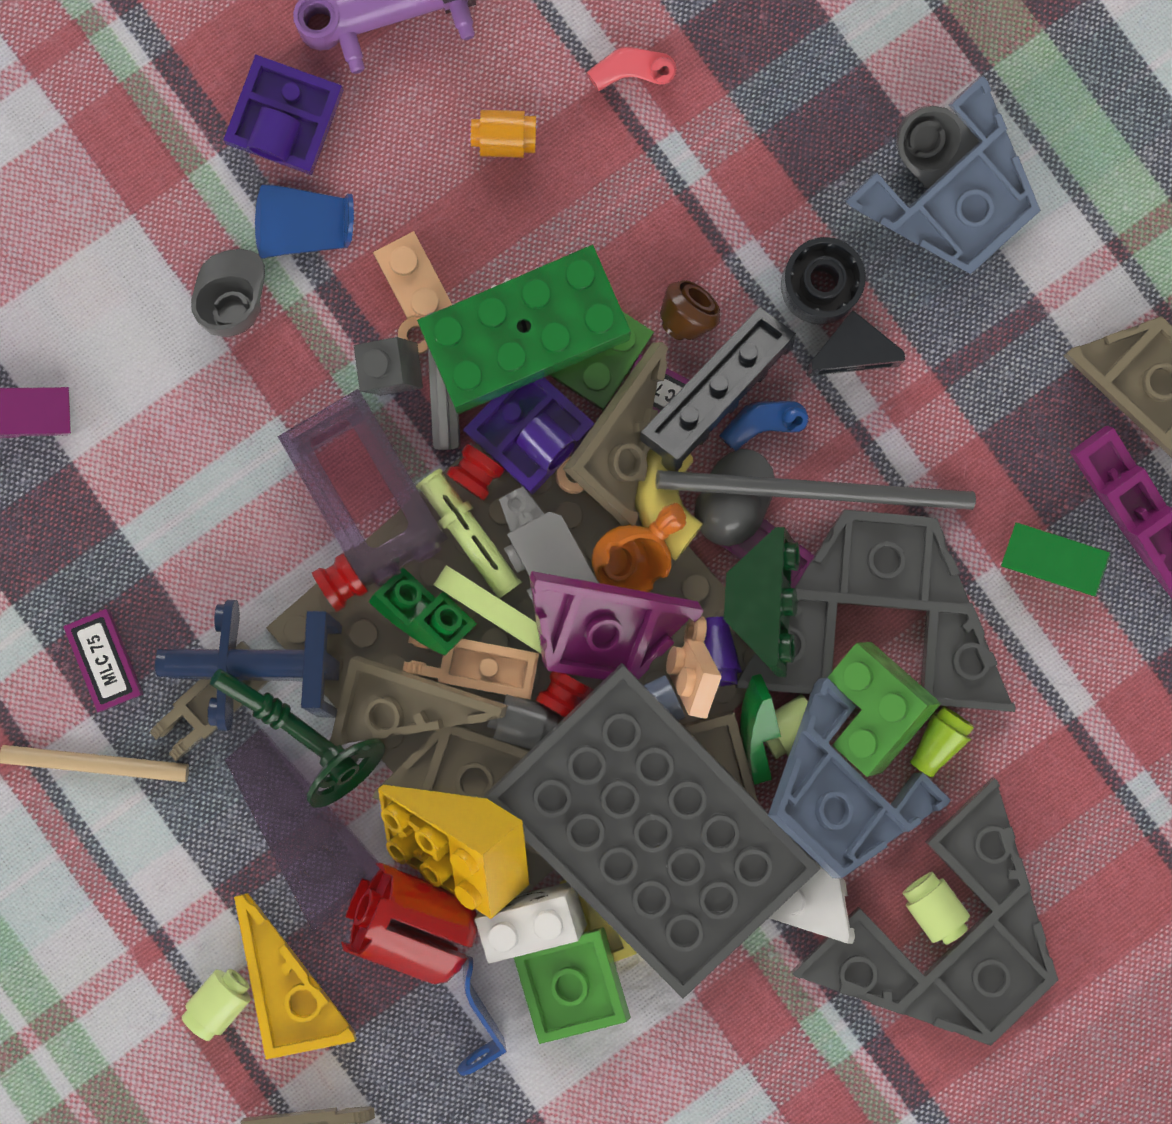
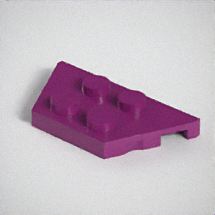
M531 571L529 577L542 660L548 671L604 680L623 663L639 680L649 670L652 661L662 656L675 643L671 637L689 619L696 622L703 613V609L698 601Z

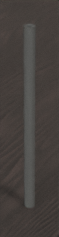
M663 470L657 471L655 480L656 489L968 510H973L976 504V494L974 491Z

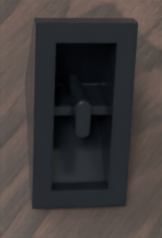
M852 310L807 366V376L899 367L905 361V353L900 347Z

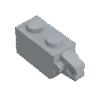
M524 486L499 499L510 529V533L507 536L512 543L504 548L517 573L526 569L529 576L531 571L598 583L562 515L552 512L544 514ZM530 587L526 590L531 600L533 601L532 591Z

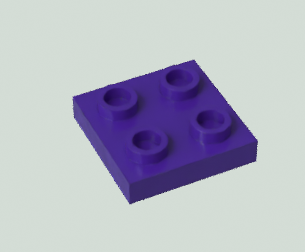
M255 54L223 141L226 145L312 175L344 91L343 86Z
M543 377L492 399L463 430L533 495L579 447L595 423Z

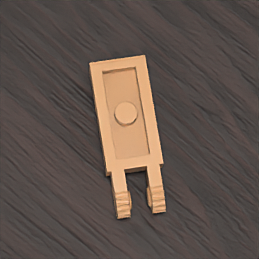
M409 636L408 643H412L415 647L429 649ZM462 639L445 656L443 655L441 668L411 660L410 662L404 661L403 671L438 678L440 683L503 695L508 694L531 700L540 653Z

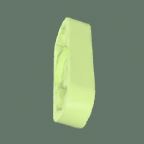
M447 565L444 567L433 584L434 586L541 653L537 623Z

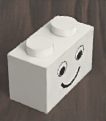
M568 882L517 895L492 919L481 912L475 917L488 964L577 942L587 926L578 893Z

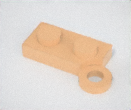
M414 231L373 252L407 317V320L398 329L399 338L408 340L409 331L415 327L420 328L417 322L418 319L452 305ZM425 338L418 344L419 354L428 351Z
M701 616L696 622L689 619L684 634V645L682 648L673 646L670 649L666 662V671L670 675L688 715L707 719L722 676L704 644L707 622L706 618Z

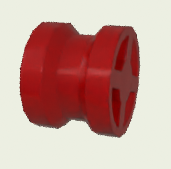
M466 444L462 450L463 458L458 465L451 466L446 475L484 501L489 494L488 486L493 479L500 478L505 469L475 447Z
M345 553L335 557L334 564L327 569L318 568L312 572L316 583L336 612L344 608L346 601L352 596H363L369 592L361 576Z
M552 671L549 675L551 683L547 690L540 691L535 700L566 717L593 689L565 673Z

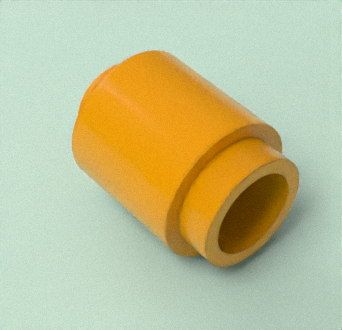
M481 110L480 119H471V147H480V157L524 158V153H535L536 116H525V111Z

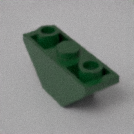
M775 527L726 573L724 620L777 677H787V663L794 662L795 638L793 634H789L790 616H796L798 606L796 588H791L792 571H798L800 549L798 542H793L794 540L785 527Z

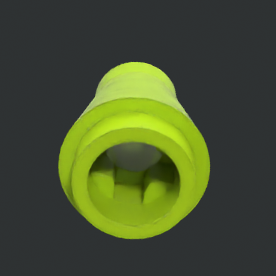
M943 706L938 714L933 713L931 715L917 751L910 763L927 776L933 778L942 766L972 740L969 734L974 726L953 710Z

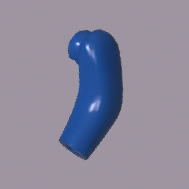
M795 401L753 402L746 405L735 416L719 437L731 449L737 451L750 439L762 432H800L807 427L809 417L804 406Z

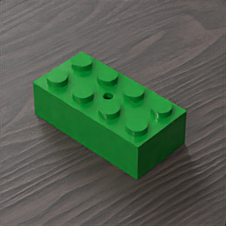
M593 244L417 320L457 414L630 340L631 335L629 325ZM522 320H526L531 324V329L526 333H522L517 329L518 323Z

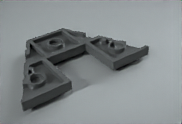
M846 509L841 511L795 586L798 598L797 614L789 618V634H793L795 638V658L793 663H787V677H777L754 653L739 676L738 684L735 685V688L747 689L751 677L761 674L768 691L811 694L816 681L821 678H828L832 673L837 604L926 611L921 686L941 703L940 706L1015 712L1016 710L1015 704L1011 702L996 667L998 663L995 656L990 652L984 638L985 632L973 603L969 602L958 575L960 572L955 560L949 554L945 544V536L938 519Z
M991 778L925 841L988 907L989 911L924 974L916 968L859 907L848 916L850 928H854L855 939L853 944H847L826 937L791 971L792 974L799 979L811 981L839 991L842 994L922 1020L933 1026L959 1033L990 1046L1000 1038L1058 981L1053 960L1049 956L1041 921H1039L1035 910L1022 858L1019 857L1013 828L1009 824L999 791V782L995 778Z

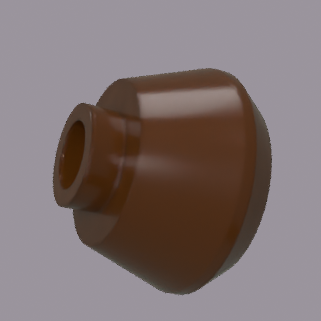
M687 280L673 282L666 289L660 310V317L663 321L662 327L674 339L694 340L719 325V305L709 292L696 283Z

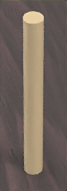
M2 745L0 750L1 764L187 782L189 776V764L9 745Z

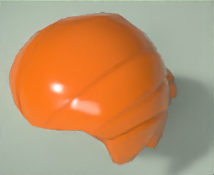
M678 503L663 507L656 521L651 523L648 528L624 525L606 532L598 540L592 554V568L600 584L650 592L653 590V584L657 579L668 577L671 570V554L665 539L670 534L683 529L686 525V514L683 508Z

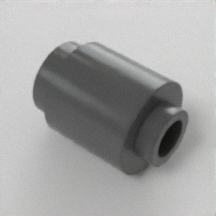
M506 694L504 702L495 700L496 702L508 705L505 717L489 720L487 727L495 729L493 739L531 750L557 725L559 714L549 711V708L543 704Z

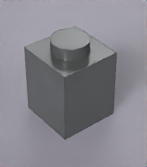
M394 337L354 345L360 392L382 396L423 388L417 342Z

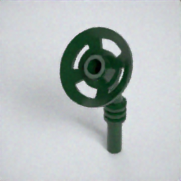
M218 669L211 678V686L251 709L253 717L261 719L264 724H270V727L275 730L283 729L321 758L319 764L323 768L315 777L307 793V801L313 808L330 805L350 793L372 773L385 753V745L377 738L358 742L346 749L341 745L335 746L323 735L290 712V705L287 703L282 704V701L279 698H274L272 694L268 692L261 694L222 669ZM363 758V760L359 764H357L358 759ZM319 787L327 788L325 790L318 791Z

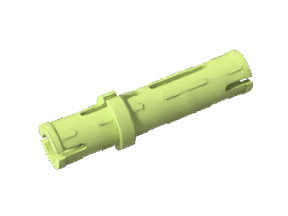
M441 468L428 475L416 485L441 519L438 523L442 529L448 528L497 598L500 599L522 583L470 512L473 509L468 500L462 501L444 476Z

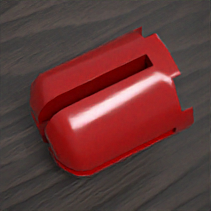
M375 863L381 870L376 873L371 881L361 879L348 907L346 918L354 920L351 930L350 944L341 942L344 952L431 984L448 982L462 969L468 957L458 952L456 945L436 936L466 947H473L477 934L476 910L466 908L455 895L441 886L435 887L428 881L383 863Z

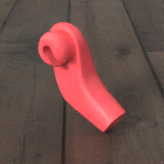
M621 47L611 52L587 71L586 74L594 87L601 91L614 82L626 77H637L659 85L667 84L674 78L677 69L675 61L668 54L634 47Z

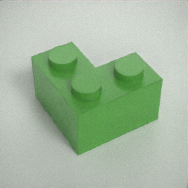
M856 643L828 676V679L862 710L832 746L866 777L881 774L941 703L874 643Z

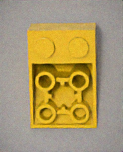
M382 785L378 788L382 810L381 817L384 821L387 839L386 848L390 856L399 864H407L420 872L433 886H441L455 895L466 908L470 910L476 909L492 919L530 885L523 821L487 798L391 785Z

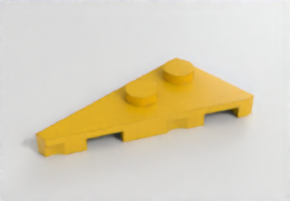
M250 894L236 895L234 897L265 1059L268 1060L355 1042L357 1038L354 1029Z

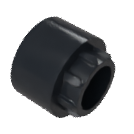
M830 237L811 239L800 245L793 252L784 268L781 277L783 300L788 309L805 322L817 325L836 322L852 310L864 291L866 281L864 264L858 253L844 241ZM816 271L828 272L834 279V289L829 292L817 290L811 283V274Z

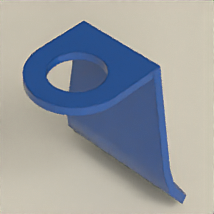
M261 185L255 211L256 246L261 259L349 247L352 241L354 224L352 194H346L345 198L282 186Z
M467 956L468 959L463 965L465 994L471 1008L493 1040L471 1053L460 1063L457 1071L461 1076L481 1069L507 1052L504 1036L470 982L473 971V958ZM485 1053H488L485 1057H483V1058H482L481 1060H479L478 1062H476V1063H474V1064H471L474 1060H476V1059H477L478 1057H480L481 1055H483V1054H485Z

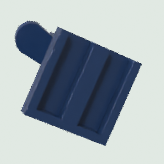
M226 600L225 604L216 605L214 614L216 632H221L219 649L157 650L155 659L157 677L211 680L214 673L218 669H222L238 680L302 682L301 708L317 717L336 718L337 708L324 701L325 680L339 681L340 662L327 653L328 634H342V625L326 611H307L305 649H236L240 621L239 603L237 600ZM217 689V698L211 697L209 701L208 722L210 726H217L219 731H229L233 722V699Z

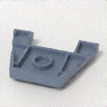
M979 76L948 104L977 137L979 143L909 207L877 172L872 174L844 200L849 207L969 274H972L1041 211L1019 156H1016L1009 139L1003 117L998 112L993 100L990 85L984 76Z
M821 678L816 681L812 689L768 816L832 878H843L887 848L886 844L899 835L916 828L925 817L934 811L942 810L950 803L951 799L923 772L913 773L891 804L880 795L829 744V741L856 705L828 678Z

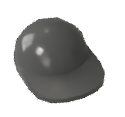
M933 105L918 107L907 114L897 128L896 148L905 166L927 189L979 143L977 137L963 121L945 107Z
M245 249L227 250L212 255L202 264L191 298V310L198 324L211 335L232 337L246 332L254 325L261 312L260 299L265 279V265L259 254Z
M738 449L728 453L717 462L710 474L775 478L774 471L766 458L750 449ZM701 492L696 498L694 516L703 523L700 529L703 536L714 544L723 546L741 544L752 537L761 526L773 497Z

